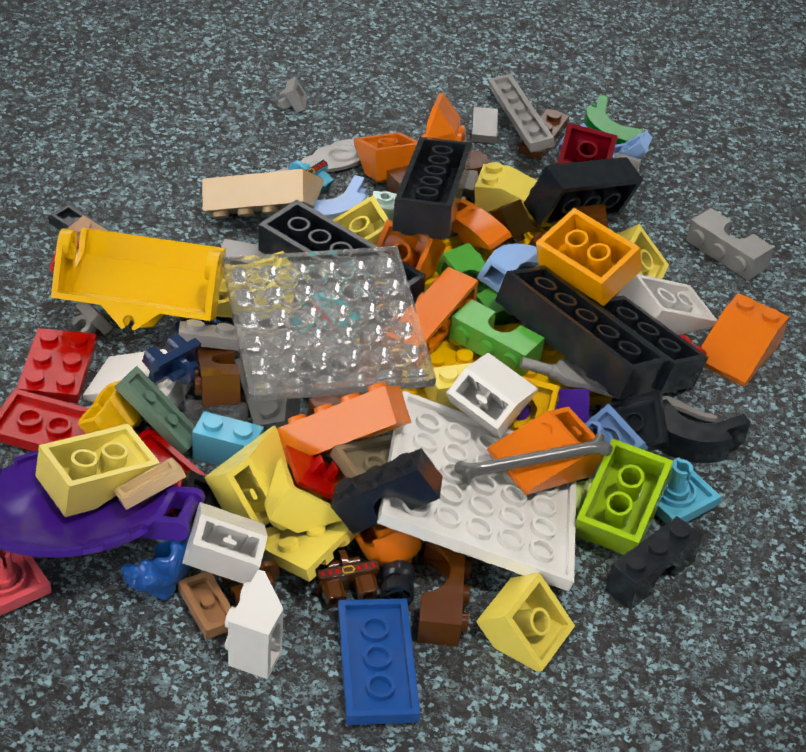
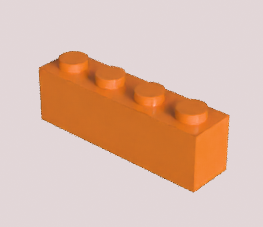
M447 267L440 276L437 275L434 278L430 288L418 296L413 307L403 313L396 326L389 328L384 337L386 344L395 353L400 355L405 367L416 371L450 332L452 316L471 299L477 300V279Z
M379 382L368 386V392L359 395L357 392L341 397V403L335 406L332 403L314 408L315 414L306 417V414H300L288 418L287 425L277 428L287 462L289 461L284 449L286 445L315 458L319 455L323 457L331 454L333 447L336 445L370 439L412 423L400 386H387L386 382Z

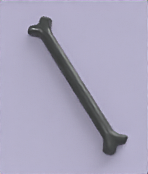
M597 433L595 438L588 442L478 463L458 461L454 466V470L462 475V482L469 485L473 478L480 475L589 454L609 456L612 453L613 447L605 442L603 434Z

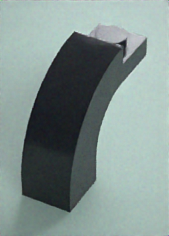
M667 399L663 400L669 447L658 449L659 451L671 457H679L689 462L714 463L727 460L730 448H735L745 443L751 423L745 414L717 423L703 424L683 417Z

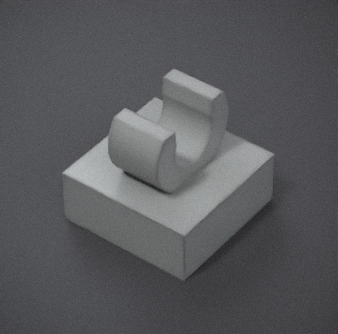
M296 77L287 80L285 90L279 94L282 99H279L278 103L282 109L292 106L296 113L305 110L307 94Z
M79 302L76 305L83 315L77 316L72 324L78 330H81L80 332L95 334L97 328L106 335L113 328L90 303Z

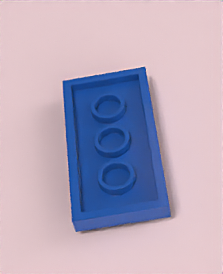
M407 598L338 600L346 725L419 723L420 707Z

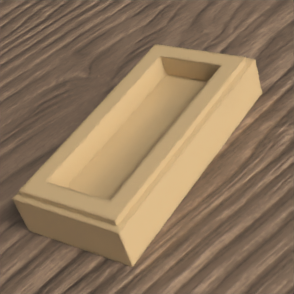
M169 458L115 488L114 492L120 503L127 510L180 481L186 475L182 467L173 458Z

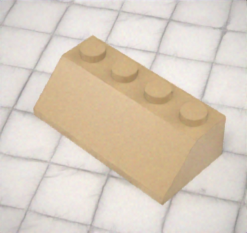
M304 169L202 179L203 211L212 214L215 219H227L229 214L236 213L241 217L254 216V212L263 211V214H275L279 209H283L295 200H299L312 207L315 205L322 189L323 179Z

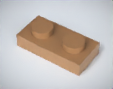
M205 571L178 581V591L205 639L207 640L228 632V628L225 627V619L231 605L213 574Z

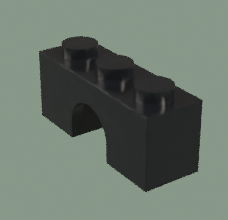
M422 448L410 453H402L392 461L380 466H372L362 474L341 480L335 485L331 508L351 533L356 534L378 524L377 520L382 497H396L402 500L410 511L440 499L443 476Z
M676 516L612 563L605 590L629 610L633 609L652 594L656 581L664 571H667L674 577L695 561L702 534Z

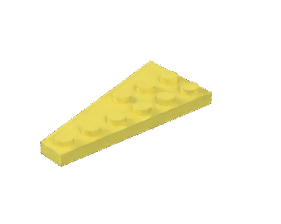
M342 520L301 533H296L289 529L280 530L274 526L266 528L268 537L262 558L267 561H274L279 567L310 582L316 576L315 569L321 563L328 565L334 559L333 551L338 547L347 546L358 533L352 534Z

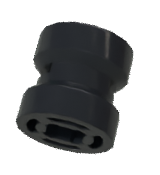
M396 560L384 564L381 573L383 584L381 585L380 599L407 598V603L410 605L414 601L413 583L415 580V568L404 560Z

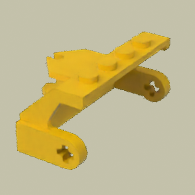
M83 227L80 233L79 251L76 255L77 232L71 229H61L57 240L51 298L101 305L122 329L128 326L131 321L134 323L132 330H137L140 327H154L163 315L205 321L216 319L226 248Z

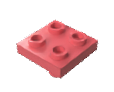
M0 549V616L52 593L50 582L32 556Z

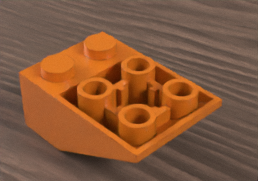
M568 406L543 413L490 445L487 451L494 459L588 442L593 440L596 435ZM589 454L506 470L505 472L516 483L517 487L525 495L592 477L604 456Z

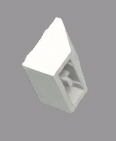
M487 353L465 368L449 388L447 395L451 404L500 439L536 394L538 388L490 353Z
M200 502L182 563L243 584L246 581L251 582L260 568L268 537L265 524Z
M258 569L251 582L246 581L243 585L237 607L232 606L227 613L225 627L228 628V636L225 642V649L228 650V666L268 679L282 653L283 607L265 571Z

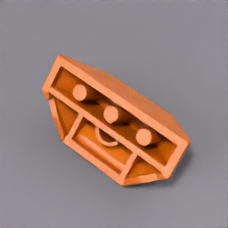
M439 93L430 113L426 131L422 137L463 142L466 140L465 125L461 126V117L446 95Z

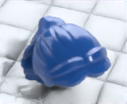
M191 531L183 541L165 540L157 544L154 548L155 556L153 559H143L139 565L124 563L121 572L126 584H129L130 587L139 592H147L160 600H168L174 594L178 581L185 579L191 569V566L182 563Z

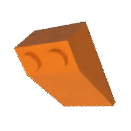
M738 293L725 307L701 346L706 351V356L709 357L704 368L745 387L782 342L789 316Z

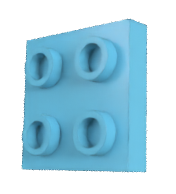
M678 457L673 460L670 480L655 514L665 524L676 516L687 523L718 506L722 496L693 471V465L689 461Z

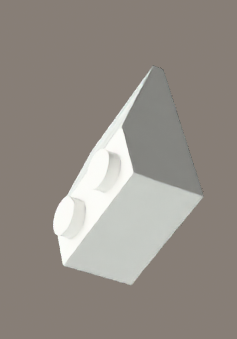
M637 274L617 295H624L677 335L712 327L717 322L715 316L697 293L687 284Z
M164 349L160 350L163 354L168 353ZM144 352L109 356L83 394V400L94 402L98 394L108 384L122 380L136 366L148 377L150 371L142 362ZM168 378L156 386L178 408L193 382L184 385L178 380L172 382Z

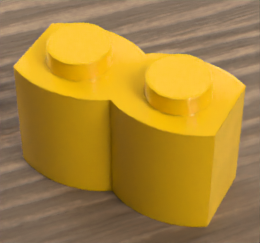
M120 381L108 384L98 394L94 404L80 418L78 425L85 434L129 424L134 429L142 422L141 414L114 388Z

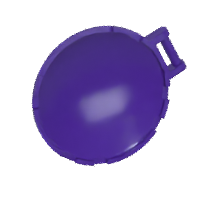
M38 451L30 452L13 458L14 464L4 469L0 468V549L27 556L56 558L98 553L121 546L137 538L183 541L190 532V522L199 503H204L205 494L199 488L173 486L172 484L127 510L120 503L117 496H115L97 509L65 517L35 476ZM170 508L181 509L178 517L166 516Z

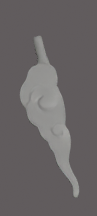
M354 139L340 140L331 145L321 147L314 154L306 156L301 160L302 163H308L312 167L324 159L329 164L326 172L340 171L361 164L354 145ZM289 167L283 168V169H280V170H277V171L289 170V169H288Z
M522 357L521 369L548 376V378L557 380L569 387L585 388L612 397L607 393V389L597 381L589 379L582 369L566 359L559 360L557 364H547L527 357ZM662 395L663 400L667 399L678 411L704 421L716 422L717 416L714 414L701 412L680 400Z

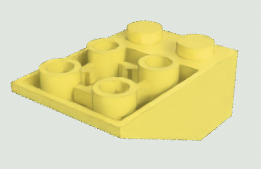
M276 426L269 428L204 477L222 510L265 525L269 523L264 503L277 462L280 458L287 461Z

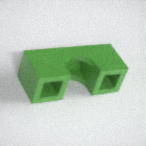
M466 243L443 253L436 272L441 275L447 267H450L477 279L476 277L486 262L470 243ZM477 279L476 302L496 312L494 326L510 321L513 316L506 313L504 308L495 301L498 292Z
M473 299L452 316L449 339L480 356L490 353L520 376H524L528 372V370L520 368L522 357L537 361L541 360L544 337L522 325H519L511 332H498L494 330L496 312Z

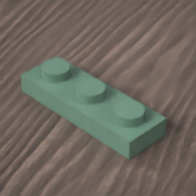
M138 366L134 367L114 386L177 451L184 454L192 446V431L195 426Z

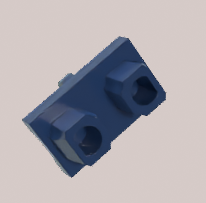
M177 333L165 343L164 349L168 353L163 354L155 346L147 349L144 352L142 362L150 371L148 378L155 385L168 378L172 382L178 380L184 385L192 383L195 380V370L199 367L196 362L195 353L202 343L196 338L187 342Z

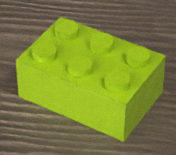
M612 438L610 445L613 447L612 453L609 456H604L577 516L575 536L624 555L644 541L670 480L673 460Z

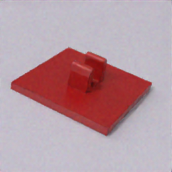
M286 445L284 449L296 485L332 500L335 485L344 479L336 463L332 462L330 465L323 461L321 455L315 458Z

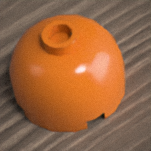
M381 524L366 529L362 534L359 532L355 536V540L365 558L369 561L377 560L379 567H383L384 564L396 560H404L411 564L413 562L412 559L418 554L423 545V540L390 529Z

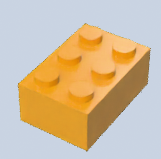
M573 208L536 242L538 264L540 266L545 265L568 284L603 306L642 270L640 247L576 208Z

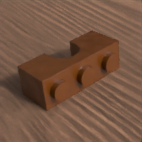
M209 347L198 348L195 355L199 367L195 370L194 384L195 395H201L203 406L241 404L240 373L238 364H235L234 361L235 351Z

